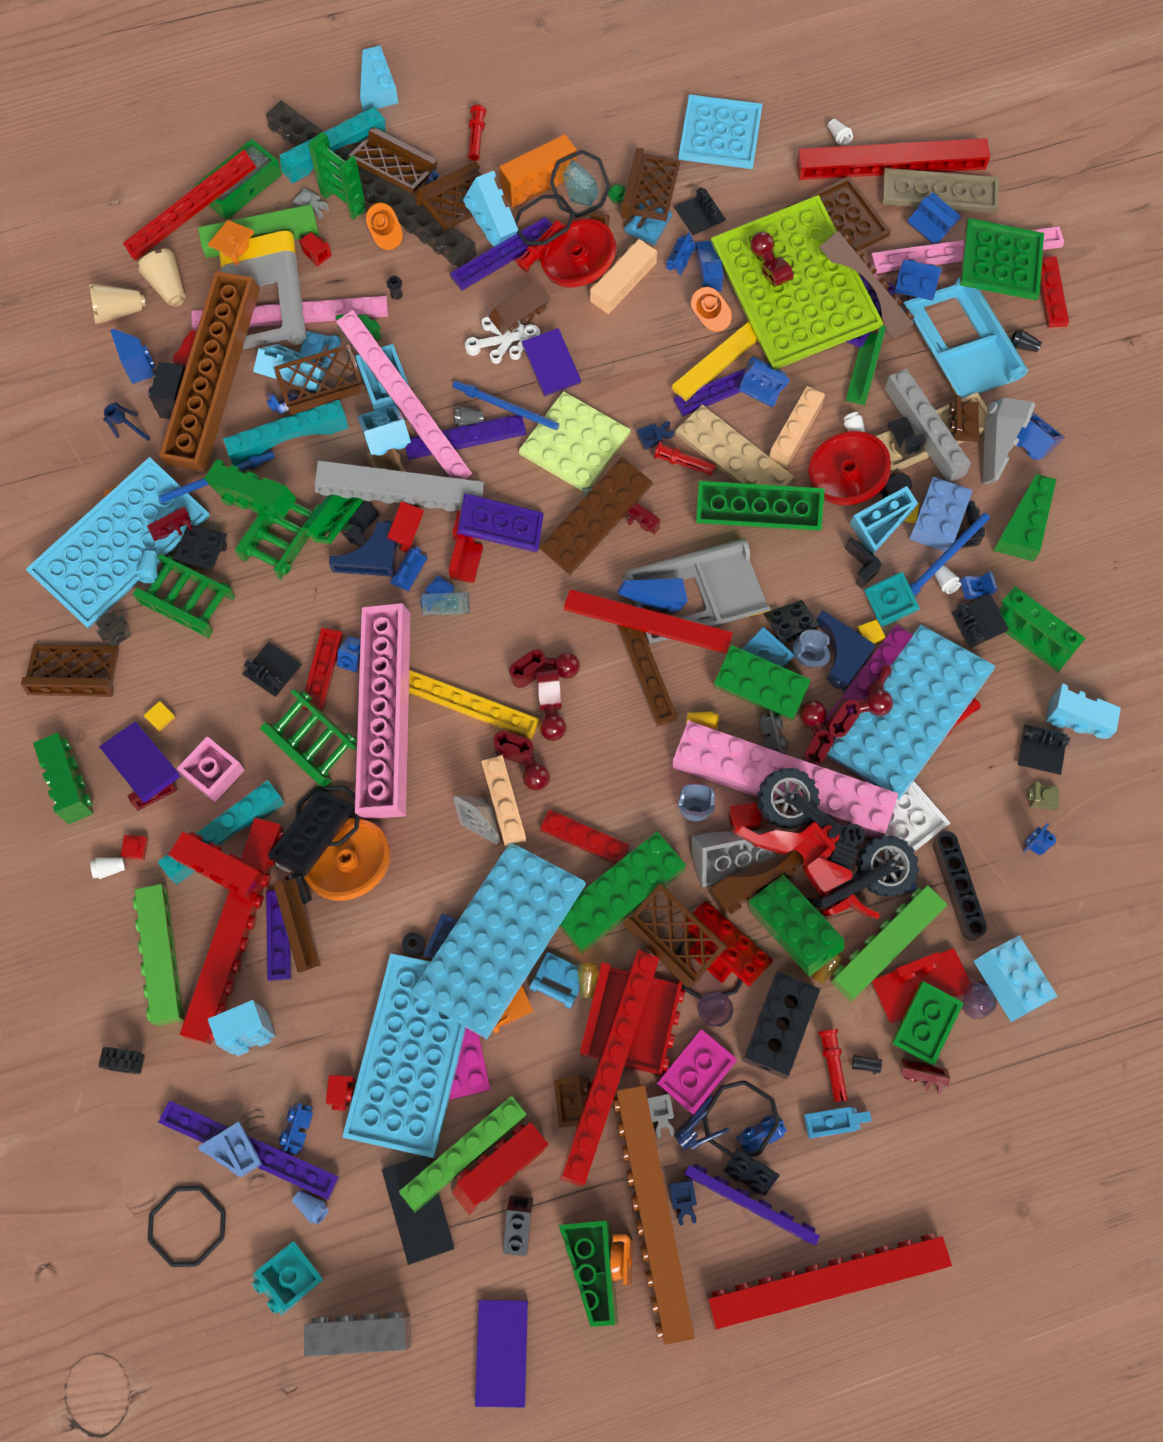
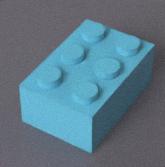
M394 345L381 347L409 386ZM356 355L357 366L373 410L394 405L393 400L361 356Z
M396 404L357 416L371 455H383L389 449H402L408 443H411L404 419Z
M1020 935L974 960L975 965L1010 1022L1057 997V994Z
M254 1000L208 1019L217 1046L232 1055H243L249 1052L250 1047L258 1045V1047L264 1046L271 1042V1038L276 1037L267 1011Z

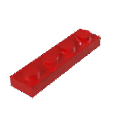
M1057 256L1042 257L1040 289L1047 327H1067L1069 318Z
M321 628L305 687V692L313 698L311 702L322 712L338 657V649L343 638L342 631ZM305 705L302 707V709L309 710Z
M552 810L548 811L540 827L541 832L615 865L626 856L630 846Z

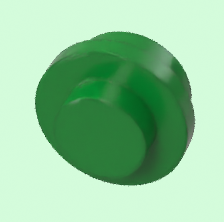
M619 184L611 186L608 192L611 201L622 203L626 188Z

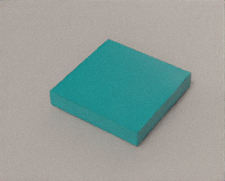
M903 571L864 589L881 628L921 610Z

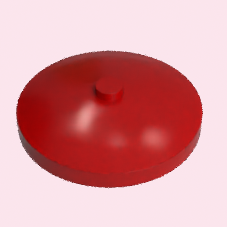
M595 219L572 221L570 229L557 237L541 253V266L548 279L558 286L574 288L587 285L601 277L611 266L616 255V240L610 228L601 221Z
M849 431L832 436L816 449L809 462L808 474L813 488H825V501L836 505H855L869 500L883 489L890 477L892 464L886 445L878 437L866 432Z

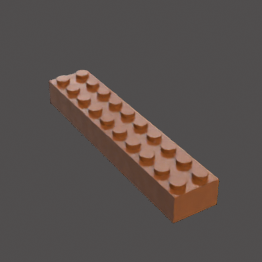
M218 271L214 273L159 455L168 466L206 473L260 291L253 277Z
M644 1085L618 1090L616 1097L613 1099L615 1114H619L621 1120L617 1122L619 1138H624L625 1146L621 1148L624 1162H629L630 1170L626 1172L628 1186H633L635 1195L631 1196L633 1211H638L640 1219L635 1221L638 1236H643L644 1246H640L643 1262L648 1261L649 1271L645 1272L647 1286L653 1287L654 1297H650L652 1312L657 1313L659 1322L655 1323L657 1338L659 1340L662 1339L665 1345L695 1339L646 1088Z

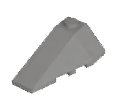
M1001 398L989 405L987 409L988 415L985 420L983 484L987 485L998 481L1009 460L1007 454L1019 442V439L1016 437L1022 427H1027L1035 403Z
M455 796L453 801L460 825L499 845L500 838L490 803L481 797L476 799L473 796Z
M760 830V831H753V832H755V833H757V834H761V833H764V832H766V831H773V830ZM732 831L709 832L692 836V858L702 887L716 885L728 876H732L737 872L743 873L747 871V867L757 862L762 863L778 855V853L752 846L751 843L735 835Z

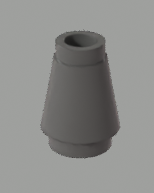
M462 406L455 408L454 424H459V427L483 422V411Z

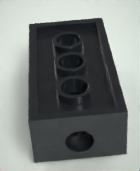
M777 971L773 977L742 1061L787 1079L809 1023L820 988ZM784 1000H792L794 1008L786 1007ZM776 1021H784L787 1029L780 1030L776 1025ZM768 1042H775L779 1047V1051H771L768 1047Z

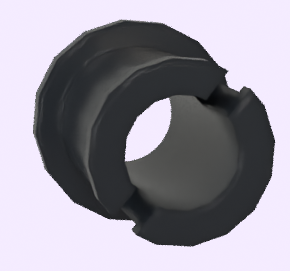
M397 276L389 277L387 287L390 289L391 298L394 299L395 296V300H399L403 296L401 290L402 280Z
M856 1054L853 1055V1070L869 1071L873 1075L881 1073L882 1059H878V1056L870 1058Z

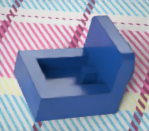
M272 393L266 394L269 399L266 402L272 411H276L279 414L286 411L283 398L277 401ZM294 393L287 395L289 401L295 400L298 397Z
M987 572L981 577L965 576L960 579L965 599H980L988 594L992 595L998 590L992 572Z
M351 636L347 637L338 649V667L357 672L360 660V639Z

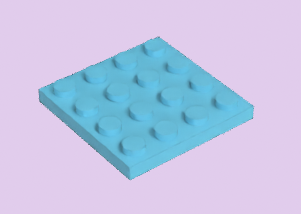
M689 95L678 160L753 169L763 104Z

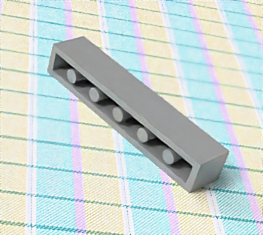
M907 368L890 375L885 391L902 416L908 418L914 434H924L926 438L924 449L945 480L953 482L966 476L971 462Z

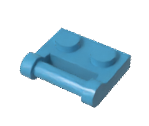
M647 200V203L650 206L653 205L649 200ZM641 203L638 209H645V206ZM661 207L654 209L656 213L664 214V210ZM669 211L667 222L647 218L641 229L637 228V225L642 217L634 216L631 222L627 223L624 230L633 237L656 245L672 217V212Z
M307 331L306 339L299 353L305 356L323 352L325 345H329L327 350L334 349L340 346L341 339L335 335L326 336ZM325 356L322 363L329 365L331 359Z
M547 952L529 989L552 997L564 1003L565 1007L571 1009L588 975V971ZM545 977L572 991L568 996L541 981Z

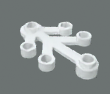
M485 317L482 319V328L499 336L480 340L470 337L465 342V350L467 354L474 356L479 354L483 347L501 344L497 350H493L490 353L491 362L498 364L502 361V356L513 341L520 340L517 346H512L509 349L510 358L517 360L521 357V353L524 350L522 341L540 335V330L533 324L525 326L519 324L520 327L516 330L518 332H507L502 335L489 317Z

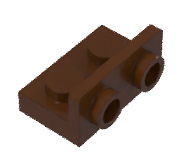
M956 395L954 402H951L949 407V414L952 415L953 419L950 422V432L953 433L956 441L978 442V402L961 401V395Z
M586 1076L554 1080L559 1128L577 1126L591 1081Z

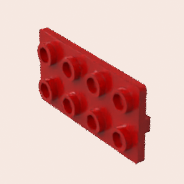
M704 901L693 912L727 946L707 969L722 984L733 972L747 986H751L772 964L773 959L707 901ZM688 925L689 934L694 938H700V928L697 925ZM700 941L694 944L690 954H701ZM705 941V953L714 954L719 947L713 941ZM693 957L702 965L701 957Z
M954 948L942 953L936 952L898 967L893 972L876 978L871 982L889 1023H894L903 1018L920 981H924L954 998L973 991L970 980Z

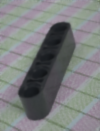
M944 831L934 841L933 849L961 933L965 939L976 941L985 934L987 924L958 839L954 833ZM941 840L948 841L950 848L944 847L941 844ZM948 861H954L957 869L949 867ZM955 882H961L964 890L957 889ZM962 903L969 904L971 912L965 911ZM970 924L977 926L979 930L978 934H975L970 930Z

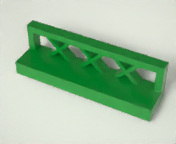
M881 326L878 334L871 333L863 347L860 346L845 401L865 406L886 326Z
M329 495L303 528L314 542L331 544L364 500L355 497L343 498L339 495Z

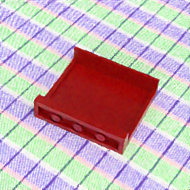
M602 962L580 1049V1056L599 1060L628 971L613 968L611 964ZM653 978L624 1067L661 1076L662 1070L667 1071L670 1057H666L667 1048L673 1047L675 1034H671L672 1026L678 1025L680 1012L676 1011L678 1002L683 1003L685 989H681L682 982L679 981V984Z

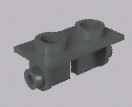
M771 710L770 717L768 714L760 716L761 720H759L762 735H771V737L763 739L765 748L786 754L788 743L785 736H782V719Z

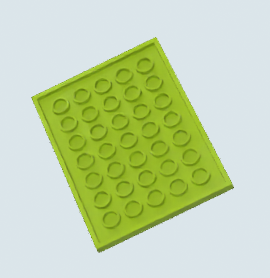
M819 195L711 238V244L721 259L722 267L773 370L883 326V321L858 272L845 265L832 263L820 249V246L837 230ZM764 231L771 234L775 243L772 252L775 258L781 256L790 264L794 275L793 280L773 287L765 279L761 269V264L764 261L762 257L755 256L750 249V240L757 232Z

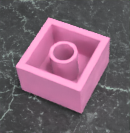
M206 737L177 768L186 780L214 803L245 771L236 759L209 737Z

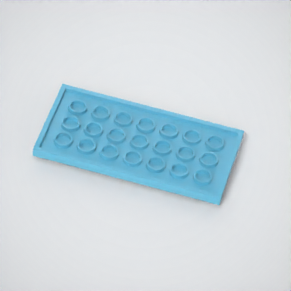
M149 457L28 566L26 571L89 629L140 582L137 579L136 571L144 551L156 552L158 565L160 563L158 559L159 554L167 557L178 547L187 527L183 526L180 528L182 535H179L175 530L165 539H159L154 542L147 525L182 507H185L191 525L200 526L210 517V514L188 493L161 504L158 498L159 495L181 486Z
M922 625L919 626L913 637L891 665L892 673L884 683V690L888 691L893 698L892 710L882 717L874 716L870 712L860 713L848 733L844 737L835 738L826 756L869 783L898 793L897 799L899 801L995 669V665Z
M510 843L414 986L411 994L487 1040L585 887V881Z
M390 953L342 1137L435 1159L466 1027L411 994L414 986L430 964L429 961Z

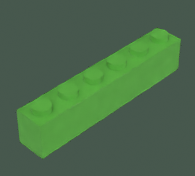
M312 204L232 220L234 223L253 230L254 234L250 238L279 231L291 232L294 235V240L302 239L310 232L315 236L319 235ZM226 222L198 227L201 246L206 258L219 256V251L209 247L208 243Z
M162 884L135 889L133 906L138 913L135 925L137 931L140 932L141 938L138 941V949L140 954H143V962L140 966L142 975L146 979L143 992L145 998H148L149 1007L146 1008L147 1019L155 1026L184 1021L168 890Z
M928 885L923 890L918 888L910 896L912 901L908 905L903 903L895 911L897 916L892 921L888 918L879 927L882 931L877 936L872 934L864 942L866 947L861 952L857 949L848 958L851 962L846 967L841 965L833 973L835 978L831 983L850 1002L948 905Z
M510 1096L399 1191L400 1195L416 1213L522 1122L527 1114L515 1099Z

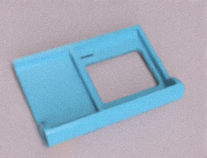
M960 277L955 285L937 290L933 301L917 297L903 303L905 308H908L915 316L913 321L955 394L961 395V399L976 392L980 394L1017 381L1028 373L1026 365L979 289L960 286ZM956 298L980 339L954 348H948L924 308Z

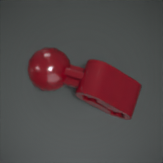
M764 231L757 232L750 240V249L755 256L762 257L764 263L761 264V269L765 279L773 287L793 280L794 275L790 264L781 256L775 258L772 252L775 246L774 238L770 233Z
M536 649L514 662L510 666L509 673L513 685L523 688L537 679L536 671L558 669L560 678L571 679L578 674L580 661L574 654L569 652L561 653L556 658H548L544 652Z
M558 669L536 671L540 711H545V717L540 722L539 730L541 735L548 741H557L565 735L567 728L564 719L558 715V709H562Z
M876 689L868 695L867 699L858 701L852 699L842 700L827 720L826 730L832 736L841 738L848 733L860 713L870 712L877 717L887 715L893 708L892 695L886 690ZM846 705L851 706L853 709L852 713L847 712ZM834 723L839 724L841 727L840 731L835 730L833 727Z
M810 700L805 702L799 711L803 724L811 727L814 736L802 760L809 762L819 747L820 740L823 739L825 741L824 745L818 751L813 763L821 766L833 745L834 737L829 731L825 730L823 725L827 716L826 708L817 700Z
M500 731L495 734L493 745L496 755H503L504 759L523 764L525 771L522 778L524 784L529 789L534 791L544 789L550 782V773L544 765L536 763L533 757V743L527 738L507 731Z

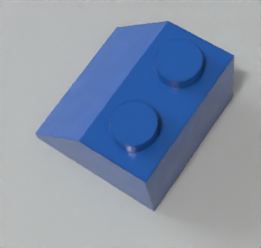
M111 329L110 332L120 361L132 384L152 378L153 368H156L147 346H142L137 337Z
M1033 412L1027 427H1022L1016 437L1019 439L1016 446L1025 448L1027 455L1032 459L1041 460L1065 437Z

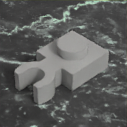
M305 188L293 201L295 207L312 204L313 211L319 218L324 217L323 212L320 210L329 211V206L326 202L321 201L318 195Z
M666 1094L647 1098L652 1123L658 1122L656 1128L657 1138H661L660 1130L662 1128H667L669 1135L673 1136L674 1129L668 1123V1119L674 1118L670 1095Z

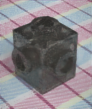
M114 611L102 615L95 622L99 627V630L96 632L103 642L108 640L112 646H117L131 637L126 629L129 624L122 615L118 617Z

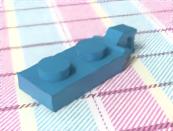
M851 1107L804 1115L808 1139L855 1132L861 1129L860 1123L872 1121L870 1111L857 1113V1109Z

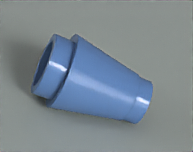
M302 1190L292 1200L309 1223L318 1225L329 1211L325 1202L304 1193Z

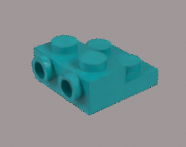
M294 1241L256 1270L252 1276L254 1279L252 1286L260 1295L264 1292L269 1299L267 1302L269 1309L274 1314L279 1312L281 1316L298 1304L304 1296L323 1281V1278Z

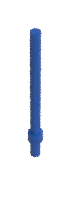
M456 380L453 382L452 387L464 392L468 397H476L557 431L560 424L558 422L480 391L476 386L466 385Z
M270 451L260 456L254 455L249 457L247 461L234 466H237L240 471L249 468L255 469L260 467L262 463L274 459V454ZM202 478L161 494L158 498L162 504L209 484Z
M984 512L914 583L911 582L909 584L914 597L921 591L920 588L990 519L987 513Z

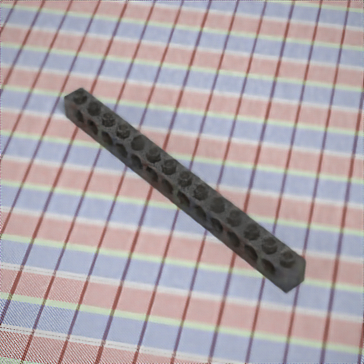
M282 100L266 113L269 129L274 133H278L284 141L290 142L295 147L324 132ZM343 146L335 150L334 153L344 161H347L351 151ZM358 166L366 202L389 205L393 209L399 224L408 233H413L423 244L433 248L435 253L444 256L451 265H456L459 268L476 256L474 241L454 227L445 230L424 205L419 207L415 203V198L399 186Z

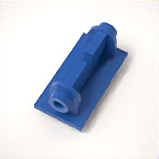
M690 232L686 236H681L677 239L673 248L674 253H671L666 261V268L670 271L677 269L679 275L682 274L691 254L695 250L696 245Z
M414 547L408 550L390 584L409 592L428 559L427 556L420 554L421 549Z
M1048 823L1043 828L1038 826L1024 842L1027 844L1023 850L1024 853L1030 849L1037 855H1043L1056 843V837L1046 829L1049 825Z
M295 1103L294 1107H290L286 1118L289 1121L287 1128L282 1131L279 1138L280 1150L287 1151L288 1147H290L289 1152L297 1155L299 1150L302 1151L306 1138L305 1133L298 1132L299 1128L308 1129L313 1116V1108L304 1105L303 1109H301V1103Z
M773 1115L764 1117L761 1123L754 1127L745 1128L736 1137L743 1145L744 1153L757 1151L763 1143L762 1139L768 1135L775 1123ZM780 1117L779 1126L768 1142L769 1144L780 1139L787 1132L783 1124L784 1121Z

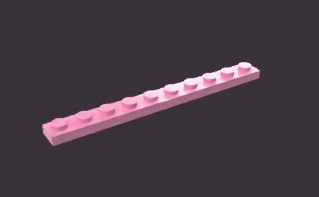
M1060 227L1032 230L1044 233L1043 250L1063 247L1064 239ZM964 240L871 253L870 259L877 269L875 274L898 271L903 260H914L918 263L933 265L961 262Z
M387 296L302 302L305 323L336 321L335 317L338 314L346 315L352 310L356 315H367L369 318L388 317ZM280 304L255 306L249 327L282 325ZM203 310L192 311V329L196 332Z
M352 310L337 320L339 328L449 478L465 480L470 478L472 472L356 313Z

